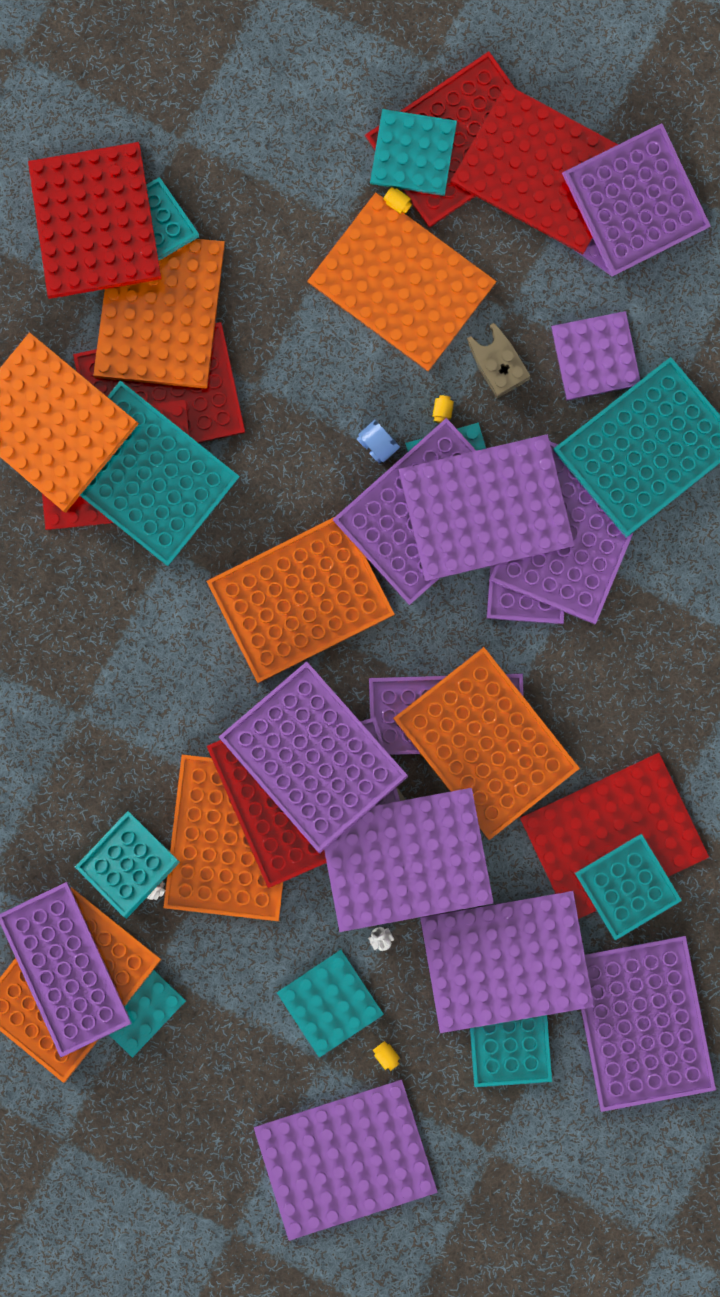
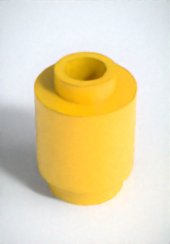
M391 187L383 198L386 204L399 214L402 212L407 213L412 206L410 203L411 198L397 188Z
M440 395L439 398H435L432 415L434 417L433 422L441 423L446 418L451 420L454 405L451 397Z
M384 1041L373 1049L374 1056L384 1070L389 1068L391 1071L399 1065L398 1060L400 1057L390 1044Z

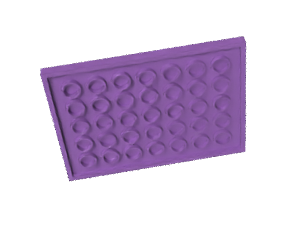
M447 418L333 518L336 525L408 605L413 603L438 579L426 582L424 580L398 469L476 451Z
M548 434L398 469L425 582L575 546Z
M550 442L575 546L495 565L489 580L582 620L596 624L633 533L627 538L622 534L553 451L558 444Z
M307 661L219 736L220 740L318 853H321L408 777Z
M472 788L374 806L324 849L339 932L493 904Z
M573 891L420 918L440 1033L594 1007Z
M686 936L586 954L585 960L594 1007L581 1009L600 1111H609L715 1091L716 1087Z
M402 1079L254 1127L289 1241L438 1193Z

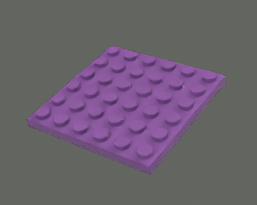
M662 123L562 173L611 277L711 227Z

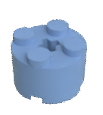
M375 419L358 434L357 440L363 447L372 450L369 454L378 463L381 461L384 463L400 448L396 441Z

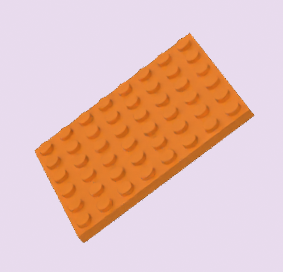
M376 192L307 281V283L427 372L433 367L497 282L405 213L399 214L386 204L383 197Z
M195 239L159 260L162 279L105 289L94 378L208 388L225 241Z
M29 332L0 367V457L66 513L139 423Z
M333 518L206 581L258 684L395 615L366 557L336 525Z
M484 647L393 718L450 792L472 788L479 829L488 840L492 839L580 769Z
M182 755L170 852L180 863L167 876L163 908L279 921L283 882L267 888L212 758Z
M71 887L125 1007L162 959ZM16 958L0 977V1031L65 1083L98 1040L64 1057H60Z

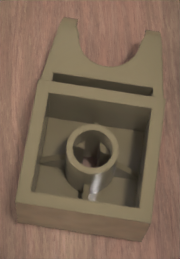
M493 323L490 325L494 338L492 344L482 346L472 336L468 337L467 341L477 367L497 399L529 381L530 374L510 341L497 325ZM501 368L508 369L506 375H504V372L500 373Z

